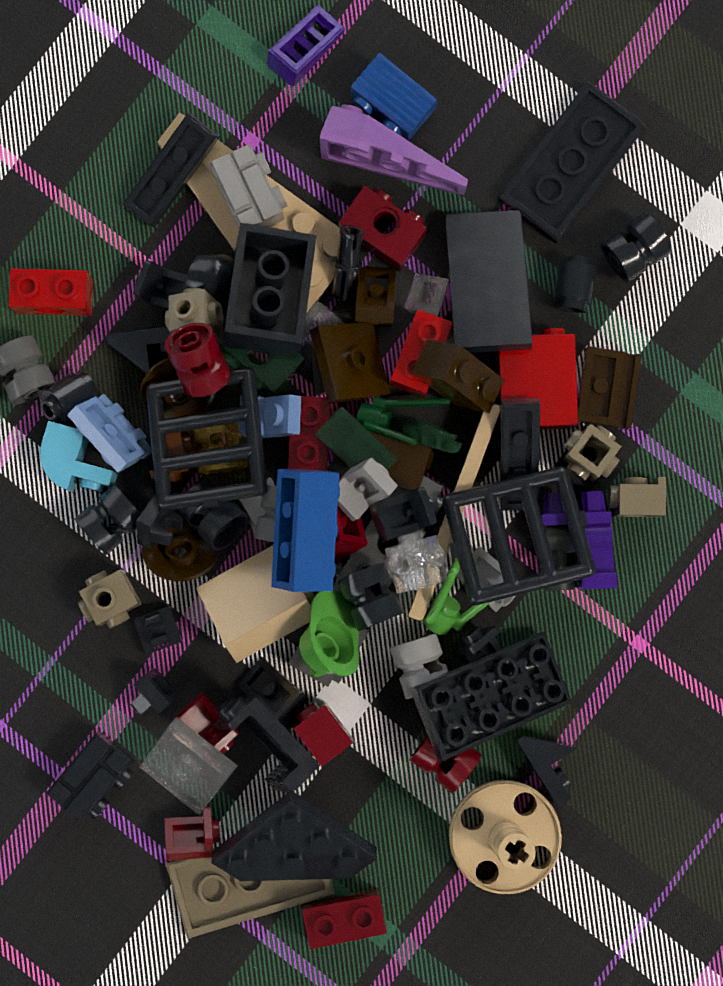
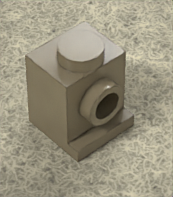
M629 477L625 478V484L610 485L608 490L609 508H614V517L660 518L665 516L666 477H657L652 480V484H648V478Z

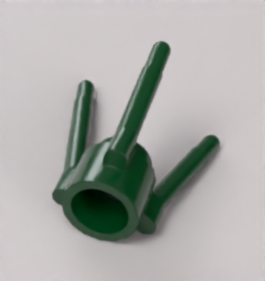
M374 396L372 404L362 402L360 405L355 430L356 432L358 429L376 433L412 446L419 445L415 438L390 429L392 413L387 412L386 407L449 405L451 400L447 397L384 399Z

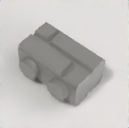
M250 144L209 163L211 172L238 228L240 222L271 227L284 220L282 208L287 207V203L279 186L271 188L265 176L271 173V170L262 152L255 154Z

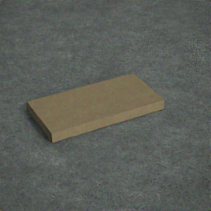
M212 858L173 860L166 863L187 939L335 894L332 879L239 881L211 863Z

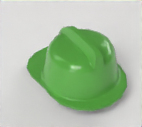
M335 589L333 591H320L313 598L310 608L309 627L300 638L299 649L301 656L309 666L310 674L313 677H320L325 674L330 675L332 673L337 676L347 677L354 674L359 666V631L350 613L353 604L345 601L343 594Z

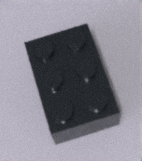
M240 222L221 347L298 358L303 343L317 235Z

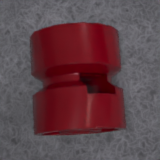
M191 323L173 331L166 339L164 348L171 364L176 369V375L187 395L192 397L211 395L227 384L230 379V369L219 350V344L214 332L208 324Z
M427 734L409 760L425 773L433 771L435 773V781L453 794L475 768L482 754L476 749L471 748L452 757L453 761L450 764L445 761H438Z

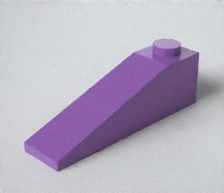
M347 104L341 105V108L331 107L320 135L321 159L464 196L468 183L467 178L371 116L362 114L363 111L360 108Z

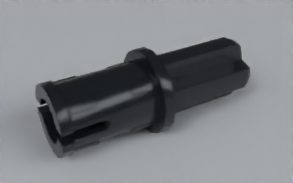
M346 225L340 228L337 256L332 259V264L335 267L332 296L342 301H349L353 297L357 271L362 268V261L359 258L364 230L353 225L349 226V233H347L348 227Z

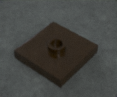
M362 322L322 325L310 329L328 404L372 399L374 396L384 397L391 394L373 324Z

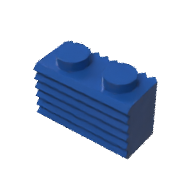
M381 53L377 54L375 59L372 60L351 86V96L354 98L352 103L354 106L360 108L363 114H374L382 121L381 124L408 141L437 107V99Z

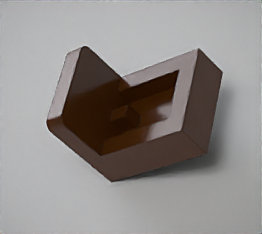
M183 431L166 434L169 456L194 452L190 434L183 435ZM191 468L169 472L170 484L184 482L183 475L192 474ZM154 470L150 471V476L153 481H155Z

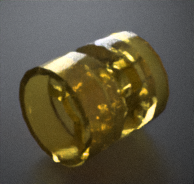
M239 422L194 429L195 442L201 445L199 451L240 445L239 440L243 437L239 433ZM227 437L228 444L212 445V439ZM247 459L198 467L199 474L208 475L241 471L248 468Z

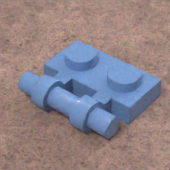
M103 394L98 398L95 396L76 405L67 416L74 422L77 430L84 437L88 438L101 453L103 460L119 473L137 463L141 458L143 460L152 454V448L146 442L147 436L140 428L135 429L124 417L125 411L118 403L113 404Z

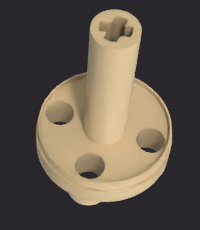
M494 780L475 787L456 805L450 821L449 845L458 868L473 884L492 893L515 894L536 886L551 872L561 849V827L554 808L541 793L533 787L518 781ZM524 792L530 793L534 799L533 807L525 813L515 811L514 799L516 796ZM469 807H476L482 813V819L475 827H466L461 823V815ZM544 846L548 850V859L542 865H532L536 855L535 847ZM483 861L495 863V875L488 880L479 879L476 876V868L479 863Z

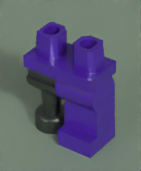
M602 491L581 492V511H585L588 521L585 532L596 572L591 577L578 580V589L617 588V577L614 571L611 511L605 512ZM547 493L544 497L543 514L541 516L556 569L566 567L567 553H575L559 493ZM574 581L544 588V591L574 590Z

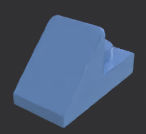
M242 395L240 396V406H243ZM301 396L258 397L262 438L300 435ZM245 421L239 422V433L246 438Z

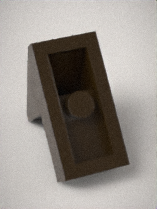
M362 267L359 270L356 323L367 322L374 326L382 327L393 325L396 269Z

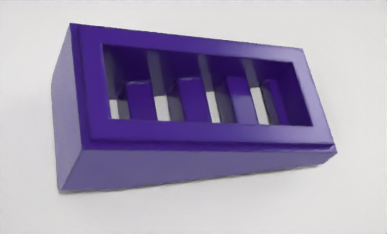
M317 5L269 49L267 57L268 67L290 86L294 87L345 32V27ZM314 23L318 24L328 34L324 37L312 25ZM306 34L317 44L314 46L303 35ZM296 45L306 55L303 57L293 46Z

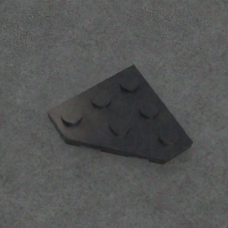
M291 790L213 850L211 863L239 881L350 879L377 859V847Z

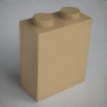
M273 545L196 588L225 647L236 663L310 622V608L315 597L313 592H291L271 587Z

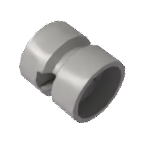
M436 633L390 647L395 667L403 670V675L399 680L405 699L413 698L410 688L448 672L446 664L439 662V657L443 653Z

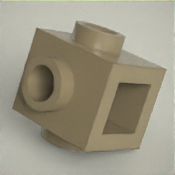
M188 288L183 293L169 295V310L165 313V323L170 333L187 324L205 323L212 328L217 342H222L223 309L221 304L205 289Z
M590 424L583 432L577 428L563 446L568 450L563 460L569 463L567 470L582 481H585L587 478L594 481L600 475L607 478L619 462L615 455L622 446L615 442L616 437L610 431L600 425L594 427ZM589 448L595 452L594 461L591 462L582 456L584 449Z
M118 570L110 575H107L106 571H102L85 580L87 587L79 591L83 600L79 601L78 605L88 622L94 620L97 626L107 623L109 629L130 619L127 612L142 605L124 570ZM109 593L111 595L112 600L111 603L108 606H106L104 604L103 599L104 596Z

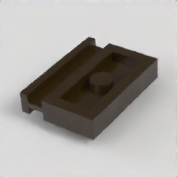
M590 346L585 348L577 404L578 423L622 428L623 430H630L632 428L642 354H629L622 351Z

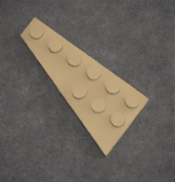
M180 112L158 140V145L161 149L185 116ZM218 140L189 179L187 185L235 251L239 228L209 165L211 161L226 154H231L233 150ZM265 175L271 188L279 186L287 203V207L282 208L284 220L271 226V228L317 235L306 313L307 318L333 283L335 267L332 264V259L337 256L340 228Z

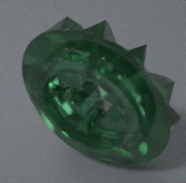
M415 419L414 423H405L403 430L405 435L415 438L417 442L434 449L456 453L459 452L463 444L462 441L457 439L458 434L435 424Z

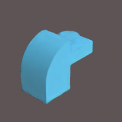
M48 421L41 443L40 459L44 472L52 482L73 493L78 478L81 479L80 487L102 493L103 486L110 488L116 482L118 474L108 469L83 463L89 439L84 437L76 428Z

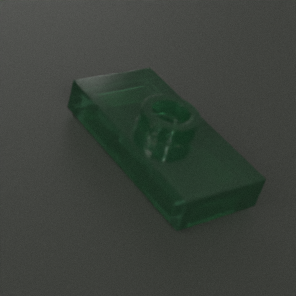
M342 406L315 433L350 468L372 457L377 463L388 470L398 460Z

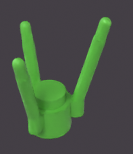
M458 559L453 561L439 593L427 609L423 619L425 626L438 635L448 634L451 628L460 631L469 619L490 603L473 605L462 615L460 614L459 610L461 607L459 602L448 595L460 568Z

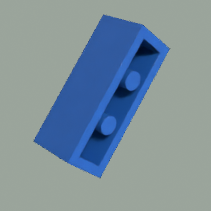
M278 469L271 587L291 592L333 591V578L336 571L334 563L335 541L338 534L337 507L340 496L338 472Z

